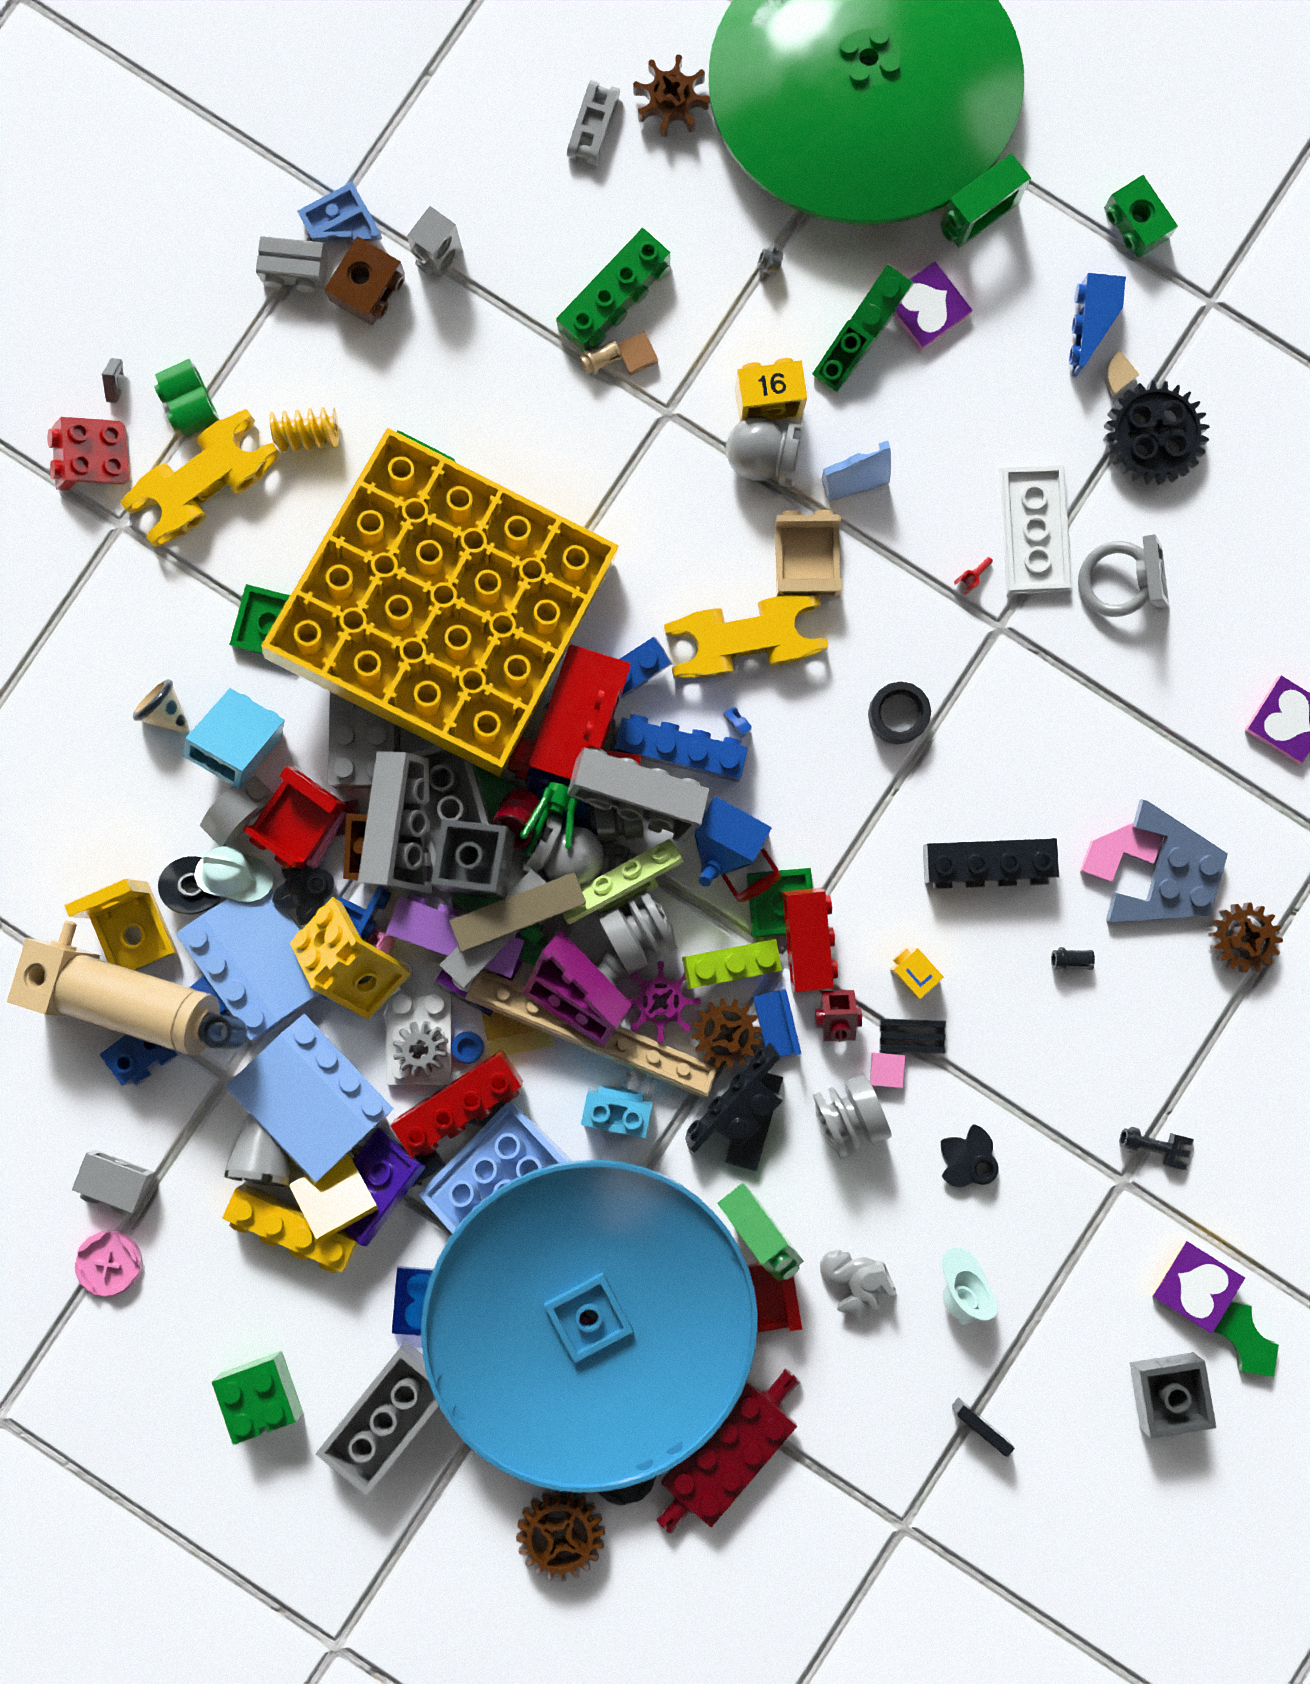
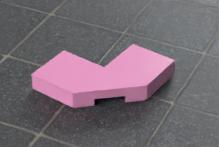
M1130 823L1092 840L1080 871L1107 882H1113L1123 854L1149 864H1154L1164 835L1132 827L1133 823Z

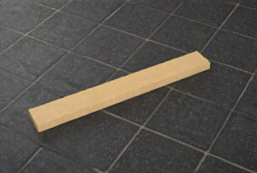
M482 969L472 981L465 998L466 1000L703 1099H706L709 1095L718 1069L712 1064L621 1026L605 1047H602L522 994L525 986L485 969Z

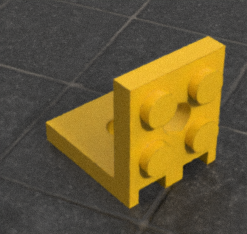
M125 878L64 905L68 917L90 919L109 963L136 971L177 953L148 881ZM133 926L138 927L142 933L141 940L136 945L130 944L126 938L128 929Z
M334 897L317 911L311 921L290 942L312 990L366 1019H369L411 975L408 966L361 939L344 905ZM372 976L367 983L358 984L363 977Z

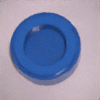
M462 1032L452 1041V1054L460 1063H474L484 1053V1041L475 1032Z

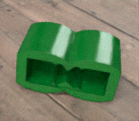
M190 358L155 374L158 384L154 385V389L160 401L168 403L171 412L166 415L175 432L180 430L188 437L220 420L203 379Z

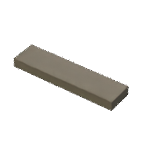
M574 872L449 921L460 950L464 952L587 903Z

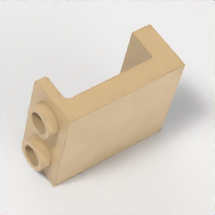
M788 510L783 511L782 515L776 516V597L783 595L840 597L843 591L842 578H840V514H833L831 510H817L814 512V515H801V511Z

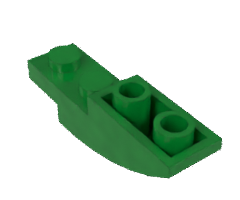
M887 264L851 319L847 320L824 354L812 375L835 392H838L897 312V308L914 285V282Z

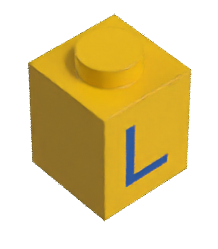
M906 947L892 959L895 965L890 970L917 999H921L944 978L919 948H913L909 951Z

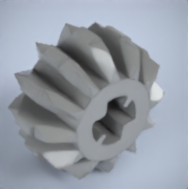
M428 1021L423 1022L421 1031L416 1022L410 1023L411 1034L405 1029H400L398 1032L405 1041L396 1040L393 1042L394 1047L402 1048V1052L393 1055L394 1060L405 1058L406 1061L400 1067L402 1071L407 1070L413 1065V1077L419 1075L421 1066L426 1076L432 1075L430 1063L435 1068L441 1069L443 1064L437 1056L448 1057L449 1055L448 1051L439 1049V1046L448 1043V1039L442 1038L437 1041L435 1038L442 1029L436 1027L429 1033L430 1022ZM422 1040L426 1043L424 1047L428 1046V1053L418 1057L416 1055L418 1051L414 1052L413 1046L419 1044Z

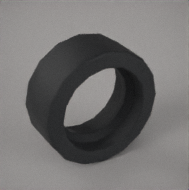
M899 681L887 684L876 693L869 705L868 718L870 727L879 738L887 743L899 745L913 741L925 731L930 723L932 711L929 699L922 689L913 683ZM892 695H906L917 705V721L907 731H892L882 721L880 713L882 704Z

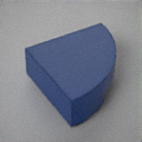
M731 707L723 713L741 739L751 732L752 725L745 717L739 714L736 707Z

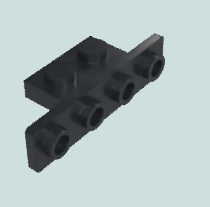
M769 1043L765 1048L759 1049L753 1055L751 1064L743 1073L739 1072L733 1077L726 1092L712 1100L707 1113L700 1120H695L689 1126L685 1136L689 1150L695 1153L715 1130L740 1149L783 1102L779 1094L761 1081L781 1058L774 1045Z

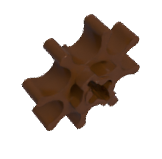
M681 54L675 56V65L669 71L660 70L655 60L650 59L648 61V72L654 77V80L648 84H642L638 81L633 82V95L644 96L649 100L646 106L638 109V121L644 122L652 115L660 117L662 119L660 125V135L662 137L668 135V125L674 120L683 121L686 124L687 130L693 132L695 130V119L689 115V111L695 107H700L704 110H709L710 96L698 95L694 92L696 86L705 82V71L700 69L695 75H684L680 71L683 61Z

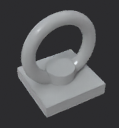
M1156 534L1142 536L1143 548L1128 541H1111L1096 547L1086 556L1079 570L1078 588L1082 599L1089 608L1098 614L1108 617H1122L1132 614L1143 607L1149 599L1157 610L1170 608L1163 546ZM1121 553L1129 555L1136 560V575L1140 591L1133 599L1122 604L1103 602L1095 595L1091 586V574L1095 565L1102 558L1111 554Z

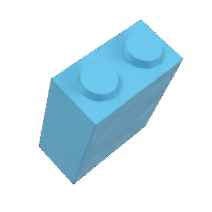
M229 688L185 738L183 757L240 789L281 740L285 719L281 718L276 712L267 710L255 703L247 695L240 694Z

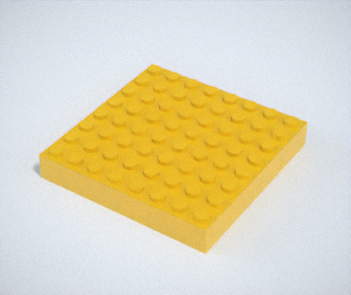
M387 428L261 645L265 659L500 777L559 667L568 646L571 644L616 558L619 545Z

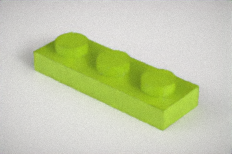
M776 939L682 957L687 989L782 971Z

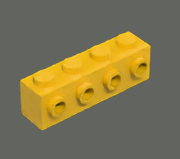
M245 1183L235 1188L222 1219L230 1222V1228L241 1233L251 1231L259 1235L258 1239L267 1245L276 1247L277 1244L289 1248L288 1253L296 1258L306 1260L309 1257L318 1261V1266L330 1273H337V1270L343 1272L349 1266L358 1246V1243L344 1229L318 1242L301 1208Z

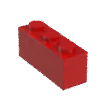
M821 888L783 891L782 899L790 987L795 992L834 988L833 979H838V966L836 959L831 958V947H835L834 929L829 927L828 915H832L833 912L831 896L826 895V891Z

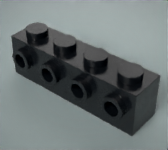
M1057 838L927 843L922 845L924 884L933 883V889H952L953 882H965L966 888L985 887V881H998V887L1017 886V880L1030 879V885H1050V879L1059 877Z

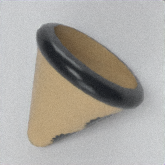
M166 679L154 687L138 704L132 715L134 721H142L180 733L188 730L186 717L173 687V681L170 679Z

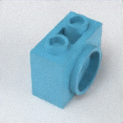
M599 1085L598 1090L589 1088L581 1125L646 1138L652 1101L643 1100L644 1094L627 1089Z

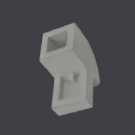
M254 775L240 789L232 786L221 795L208 809L199 826L219 847L226 846L244 833V827L249 825L250 821L262 812L274 793Z

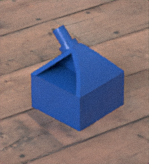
M714 795L703 815L701 825L694 833L702 866V873L698 879L700 885L708 887L713 879L718 878L720 875L751 865L772 827Z

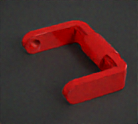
M765 848L760 851L774 872L754 882L741 893H737L726 874L721 875L735 899L740 903L760 895L781 878L780 871Z

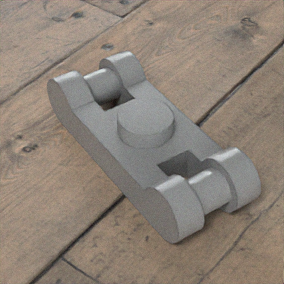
M589 80L566 152L567 157L577 159V157L587 159V163L595 166L598 165L614 110L620 98L621 88L615 86L606 88L600 86L598 81ZM600 99L605 101V104L601 105L594 103V101ZM583 137L593 140L591 147L581 144Z

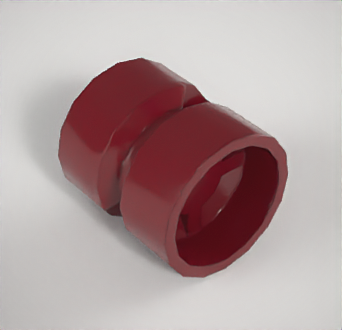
M514 789L506 793L491 822V825L507 826L516 835L514 850L528 845L539 821L538 819L526 839L521 838L522 831L540 802V799L534 793L524 789Z

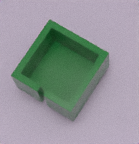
M282 1350L221 1372L211 1381L232 1445L260 1436L265 1430L268 1433L293 1424L303 1414Z

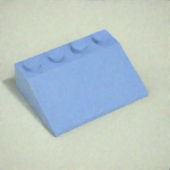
M272 889L261 900L250 903L227 899L176 933V936L232 1015L242 1019L246 1024L247 1036L250 1040L261 1038L320 995V993L312 990L290 945V942L301 929L286 908L279 907L272 902L274 894Z
M305 1014L278 1035L225 1086L229 1093L314 1183L321 1179L386 1119L394 1109Z
M510 1101L484 1125L418 1195L450 1232L453 1233L461 1221L479 1203L502 1186L534 1170L554 1164L572 1162V1160Z

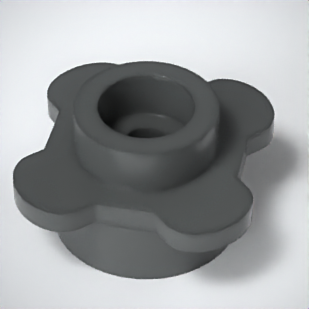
M775 242L772 243L770 248L763 249L759 255L757 267L761 268L759 278L763 279L765 274L775 277L781 267L783 252L777 250V243Z

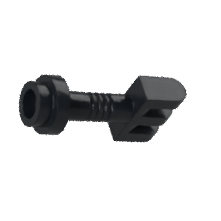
M1132 1126L1129 1129L1124 1128L1122 1130L1119 1145L1126 1152L1135 1153L1138 1148L1165 1155L1164 1165L1187 1171L1188 1164L1176 1160L1178 1155L1190 1158L1191 1151L1180 1149L1179 1147L1180 1143L1193 1145V1138L1170 1133L1168 1142L1142 1136L1141 1130L1137 1127Z

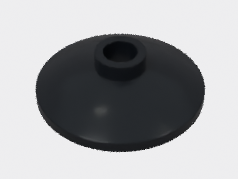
M187 856L179 858L167 865L161 872L158 879V893L165 906L172 911L186 915L202 913L212 908L221 898V896L204 892L197 885L195 870L203 857ZM190 888L198 889L193 893L187 892V890Z

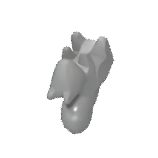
M841 1249L830 1250L824 1254L820 1261V1273L824 1281L834 1286L848 1284L852 1295L838 1303L837 1311L839 1312L846 1311L854 1317L866 1318L869 1314L868 1303L875 1310L879 1308V1300L877 1298L879 1293L885 1292L891 1297L895 1295L896 1287L883 1261H876L868 1257L852 1259L849 1252H843Z

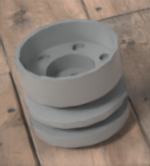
M646 889L639 893L645 904L644 907L638 909L632 897L627 899L631 914L625 916L617 906L597 915L629 975L648 965L644 950L649 947L659 959L663 957L657 944L660 941H665L670 952L678 949L672 925L660 903Z
M864 1073L844 1081L847 1095L845 1098L841 1099L833 1087L828 1088L832 1101L831 1104L827 1105L821 1092L813 1095L819 1125L828 1144L837 1152L840 1159L848 1156L844 1144L846 1140H849L855 1152L861 1151L858 1135L862 1133L872 1145L892 1137V1132L881 1104Z

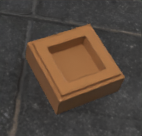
M645 331L617 344L621 351L622 361L630 376L658 363V357Z

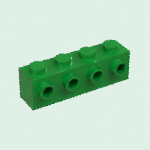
M642 227L557 316V329L583 353L585 350L589 351L591 348H598L606 338L605 333L613 325L617 327L623 322L631 305L634 302L636 304L642 302L649 293V286L655 280L661 281L671 269V252Z

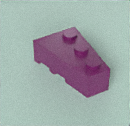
M562 930L558 932L541 952L522 994L602 1047H605L622 1025L632 1006L626 997Z

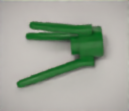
M550 782L549 786L546 787L541 801L521 833V838L526 839L539 819L525 850V857H530L550 813L563 815L564 810L567 811L565 848L571 849L574 815L578 800L567 795L569 787L555 782Z

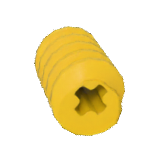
M321 407L319 417H316L312 408H309L306 418L302 417L298 409L295 410L294 419L291 420L287 411H283L281 421L277 420L274 412H270L269 423L272 441L275 446L277 445L281 453L286 452L289 445L293 451H299L301 443L306 450H311L314 441L319 449L325 448L326 441H328L332 448L338 446L340 432L335 407L333 408L332 416H328L325 407Z

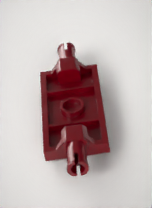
M787 1368L783 1370L768 1390L763 1389L761 1391L746 1380L737 1402L719 1429L703 1446L686 1460L671 1468L662 1478L661 1484L674 1495L675 1499L656 1520L662 1528L667 1527L666 1531L669 1534H673L674 1530L689 1512L697 1515L712 1528L798 1427L797 1423L782 1409L784 1407L782 1403L796 1386L801 1383L794 1374L791 1375Z

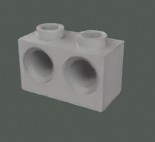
M430 205L407 235L411 247L410 252L415 259V265L425 274L430 275L433 273L440 279L463 249L456 224Z

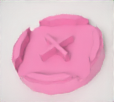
M104 1230L88 1237L77 1251L75 1274L79 1283L89 1293L94 1295L113 1297L125 1292L137 1281L142 1269V1255L138 1245L127 1234L117 1230Z

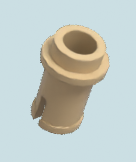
M611 340L609 343L590 352L585 350L584 355L580 356L579 359L586 374H597L598 369L621 360L622 356L617 343Z

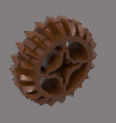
M544 1490L542 1492V1501L533 1497L530 1502L532 1508L524 1507L522 1510V1515L525 1519L518 1520L517 1528L521 1531L516 1534V1541L523 1544L519 1547L518 1552L520 1555H528L525 1561L527 1567L535 1563L537 1564L535 1569L537 1576L542 1574L543 1570H547V1579L549 1581L554 1578V1573H560V1580L564 1582L566 1581L567 1572H571L572 1576L577 1579L580 1574L579 1567L588 1572L591 1569L589 1560L597 1562L599 1559L597 1550L604 1548V1540L599 1537L605 1535V1527L598 1525L602 1522L603 1516L601 1513L592 1514L596 1509L594 1502L584 1505L586 1500L584 1493L580 1494L578 1499L573 1498L574 1492L567 1491V1496H561L562 1491L555 1490L554 1497H551L550 1493ZM553 1511H566L559 1518H554L550 1515L544 1516ZM577 1517L586 1527L588 1534L586 1542L580 1539V1534L573 1528ZM567 1525L566 1538L564 1536L562 1539L558 1538L554 1544L556 1530L559 1533V1529L564 1530ZM535 1526L541 1529V1534L548 1540L545 1551L541 1549L535 1539ZM561 1551L573 1553V1555L568 1557H555Z

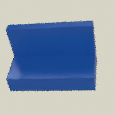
M781 989L752 996L759 1026L762 1029L761 1034L764 1047L771 1043L776 1047L781 1057L791 1054H802L787 990Z

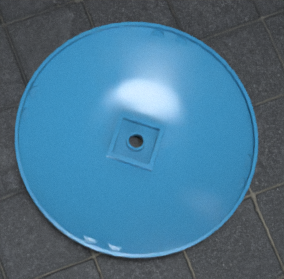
M579 1160L554 1164L534 1170L512 1180L479 1203L461 1221L437 1258L429 1278L421 1321L422 1353L431 1390L444 1416L462 1440L481 1458L497 1469L519 1480L539 1487L568 1492H600L638 1484L670 1470L697 1451L719 1429L737 1402L750 1372L757 1337V1305L750 1272L738 1244L718 1215L696 1194L661 1173L633 1164L607 1160ZM594 1310L598 1314V1318L593 1324L586 1325L579 1320L583 1311Z

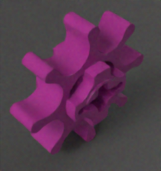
M663 961L657 962L658 975L652 981H644L638 972L632 973L631 978L638 981L641 990L637 997L632 999L626 998L631 1004L636 1005L641 1013L639 1020L633 1023L630 1029L636 1032L642 1023L652 1022L658 1028L657 1041L660 1043L664 1041L663 1028L669 1022L679 1023L683 1030L688 1032L691 1027L682 1020L681 1010L687 1004L697 1006L701 1004V999L698 997L688 999L682 995L680 989L682 983L686 980L685 973L677 981H669L664 977L663 968L665 964ZM663 983L667 986L666 988H656L655 984ZM672 990V993L666 1000L669 1006L666 1009L659 1007L650 1013L649 1010L655 1002L652 996L656 993L661 996ZM644 995L648 998L647 1007L643 1006ZM674 996H678L677 1007H674ZM655 1015H666V1018L656 1019Z

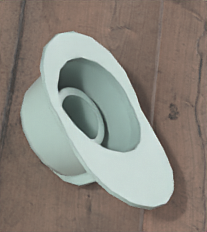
M221 846L205 854L195 870L197 885L204 892L239 902L250 903L261 900L268 895L273 887V874L264 861L242 854L238 849L230 846Z
M953 1247L947 1250L942 1258V1269L947 1282L943 1291V1302L947 1310L959 1319L963 1325L969 1324L975 1319L988 1321L994 1318L997 1313V1301L977 1259L963 1248Z

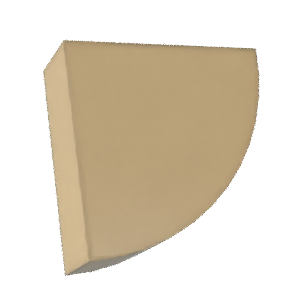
M1120 350L1111 359L1107 369L1106 383L1112 397L1140 375Z

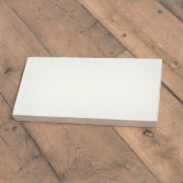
M1065 465L1001 467L999 469L1006 595L1070 592L1072 590Z

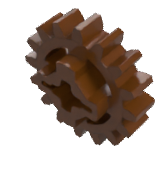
M1252 902L1243 903L1242 908L1238 903L1231 904V912L1226 909L1219 911L1223 919L1212 920L1211 923L1217 927L1216 932L1208 933L1209 937L1216 938V943L1209 946L1210 950L1220 951L1216 960H1228L1227 969H1235L1238 965V970L1242 973H1247L1249 966L1252 971L1258 972L1261 971L1260 963L1271 965L1272 961L1269 955L1280 954V951L1274 947L1275 943L1283 942L1282 938L1275 935V932L1282 929L1281 925H1272L1271 923L1275 915H1263L1265 911L1264 906H1256L1253 910ZM1247 916L1257 920L1261 926L1258 927L1252 924L1251 919L1247 918ZM1229 925H1230L1231 928H1230V930H1229V932H1228V934H1227V936H1226L1227 929H1228V927H1229ZM1249 933L1250 938L1242 942L1241 937ZM1264 939H1265L1264 946H1263V948H1262V950H1261L1260 947H1261V945H1262V943H1263V941H1264ZM1234 948V949L1238 950L1239 953H1240V956H1241V957H1244V959L1239 958V957H1237L1236 955H1234V954L1230 951V949Z
M720 998V1006L717 1007L711 1001L708 1002L710 1011L706 1013L699 1010L698 1013L702 1017L701 1022H692V1025L699 1029L698 1033L691 1035L692 1039L700 1040V1044L695 1047L696 1052L705 1050L706 1053L703 1060L707 1062L711 1057L715 1058V1067L719 1068L722 1061H726L729 1069L733 1067V1060L736 1059L741 1065L745 1064L743 1055L748 1054L753 1057L755 1053L750 1047L752 1044L760 1045L761 1043L757 1038H754L755 1033L762 1031L761 1027L753 1026L752 1024L757 1020V1015L748 1016L746 1014L749 1010L747 1004L741 1009L737 1008V999H733L731 1005H727L725 999ZM722 1011L737 1013L742 1018L735 1021L725 1019ZM712 1018L714 1022L712 1034L705 1037V1026L708 1020ZM725 1024L728 1028H735L740 1025L731 1033L733 1038L731 1041L727 1042L725 1038L712 1041L721 1033L720 1026ZM748 1028L747 1041L741 1048L738 1043L740 1034ZM717 1045L724 1046L729 1049L731 1054L722 1055L714 1052L711 1048Z

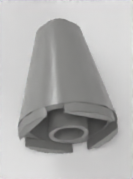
M248 1114L225 1168L224 1178L241 1182L243 1178V1180L254 1184L269 1186H289L291 1180L290 1157L258 1122Z

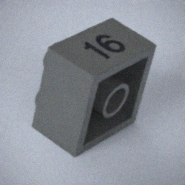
M442 819L431 885L441 892L505 899L516 835L507 826Z
M1192 1352L1129 1362L1140 1428L1150 1438L1217 1428L1205 1360Z

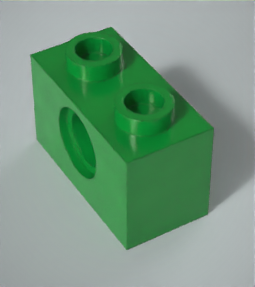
M1144 174L1112 193L1104 206L1108 221L1112 225L1117 226L1123 235L1125 246L1128 250L1134 252L1138 259L1169 240L1178 228L1177 223ZM1132 214L1141 216L1144 222H1137Z

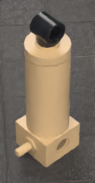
M64 921L58 941L51 940L50 942L25 938L7 1003L44 1015L69 1016L191 1056L199 1055L207 1046L214 1049L239 1048L247 1037L246 1024L242 1019L235 1016L220 1015V1005L217 997L99 960L101 955L72 945L77 927L76 922ZM225 1025L227 1029L226 1037L223 1039L221 1032L223 1026Z

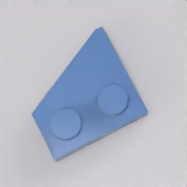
M353 181L297 210L299 217L314 242H354L357 236L365 241H379L383 239Z

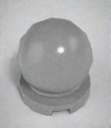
M763 416L749 417L740 421L730 431L726 441V457L730 467L740 477L750 481H765L775 475L776 478H779L778 486L791 488L793 479L787 478L788 472L795 471L800 439L794 438L795 431L801 432L802 423L790 421L788 429L784 428L783 430L776 421Z
M550 813L532 856L524 857L522 870L529 872L532 869L537 873L540 869H543L549 881L575 872L580 887L598 878L605 862L604 851L598 838L588 829L574 826L571 849H566V827L563 828L562 826L563 817Z

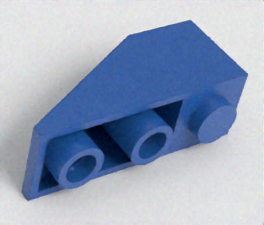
M1087 273L1082 283L1077 284L1074 303H1079L1078 314L1074 315L1071 333L1076 334L1075 345L1071 346L1069 353V365H1073L1072 376L1077 377L1123 309L1126 276Z

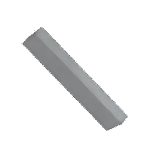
M531 869L506 895V898L546 882ZM519 931L461 952L458 945L440 966L459 985L465 988Z

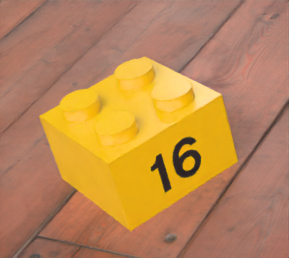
M782 358L769 365L752 362L737 369L735 395L739 422L749 417L760 416L774 421L803 417L807 402V392L802 360L793 361L792 358Z

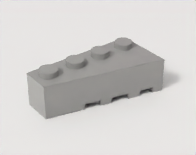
M406 752L376 753L358 883L400 891L432 894L431 882L427 881L426 866H431V852H426L425 833L430 832V820L427 819L425 814V804L429 802L428 758Z

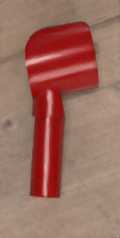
M987 557L975 569L965 571L955 579L954 585L963 581L967 586V590L962 594H968L979 585V577L993 563V559Z

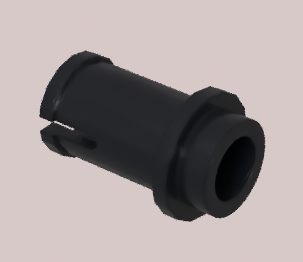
M1059 947L1058 950L1052 951L1051 965L1053 969H1058L1059 972H1065L1066 969H1094V965H1090L1095 964L1093 950H1066L1064 947Z
M436 1150L419 1159L425 1166V1169L411 1187L417 1184L421 1186L422 1180L445 1166L443 1159Z

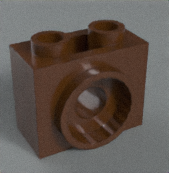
M357 236L324 288V291L330 302L373 326L377 318H383L389 307L388 301L393 292L397 293L402 288L405 281V271L401 261ZM362 275L369 276L366 283H355L358 277Z

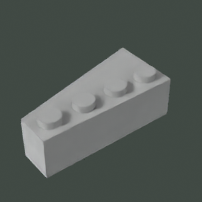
M584 748L576 758L567 795L602 810H609L613 807L617 809V814L621 818L628 821L640 819L648 822L647 829L658 834L662 830L673 833L672 840L683 843L702 823L709 788L701 786L694 779H679L670 776L663 769H649L639 766L635 760L629 758L618 759L609 756L604 750L598 748Z

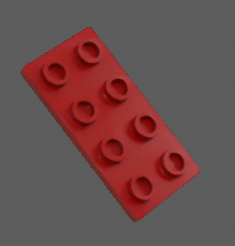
M573 644L568 646L529 761L531 768L571 780L576 758L584 748L603 750L631 668L629 662Z

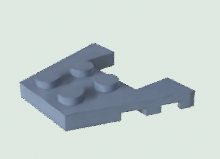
M1140 799L1132 827L1162 834L1164 839L1146 900L1113 892L1106 920L1110 922L1210 916L1228 853L1151 802Z

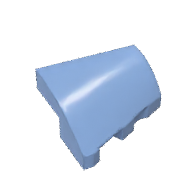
M888 440L878 444L879 451L869 454L857 453L844 461L823 469L821 480L829 502L889 484L891 478V448Z

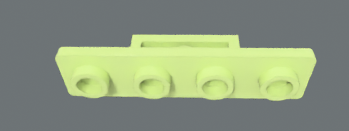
M667 839L581 886L580 888L587 904L562 913L567 924H572L597 909L601 914L614 906L619 908L627 904V899L630 897L633 900L638 898L641 891L646 889L649 892L658 887L659 885L655 878L682 864L683 859L672 840Z

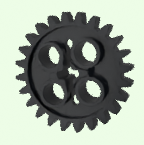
M1151 380L1147 385V389H1145L1142 383H1139L1135 387V393L1128 389L1123 394L1124 399L1118 398L1115 401L1114 406L1116 409L1111 408L1107 413V416L1112 420L1107 421L1103 426L1104 429L1111 432L1105 435L1103 441L1112 442L1106 453H1116L1117 457L1112 464L1116 465L1121 462L1124 464L1121 471L1122 475L1131 470L1133 471L1132 481L1137 480L1142 475L1144 476L1145 485H1148L1155 477L1158 486L1165 482L1166 477L1173 483L1178 479V474L1184 477L1190 472L1188 467L1194 468L1199 464L1196 457L1201 458L1206 451L1201 446L1205 445L1210 439L1201 434L1206 432L1210 425L1200 423L1207 413L1196 412L1195 409L1201 402L1190 403L1188 401L1191 396L1190 391L1181 396L1179 394V384L1171 391L1168 390V381H1164L1160 388L1157 389L1155 381ZM1164 411L1173 412L1176 422L1169 421L1165 417ZM1133 413L1140 414L1144 418L1145 424L1136 423L1133 420ZM1174 429H1183V430H1184V433L1179 432V431H1173V430H1174ZM1130 433V434L1139 435V436H1138V437H1133V438H1131V437H1129L1128 434ZM1164 433L1160 438H1158V434ZM1169 441L1179 446V453H1174L1169 449ZM1141 444L1145 446L1148 456L1139 454L1136 450V445Z

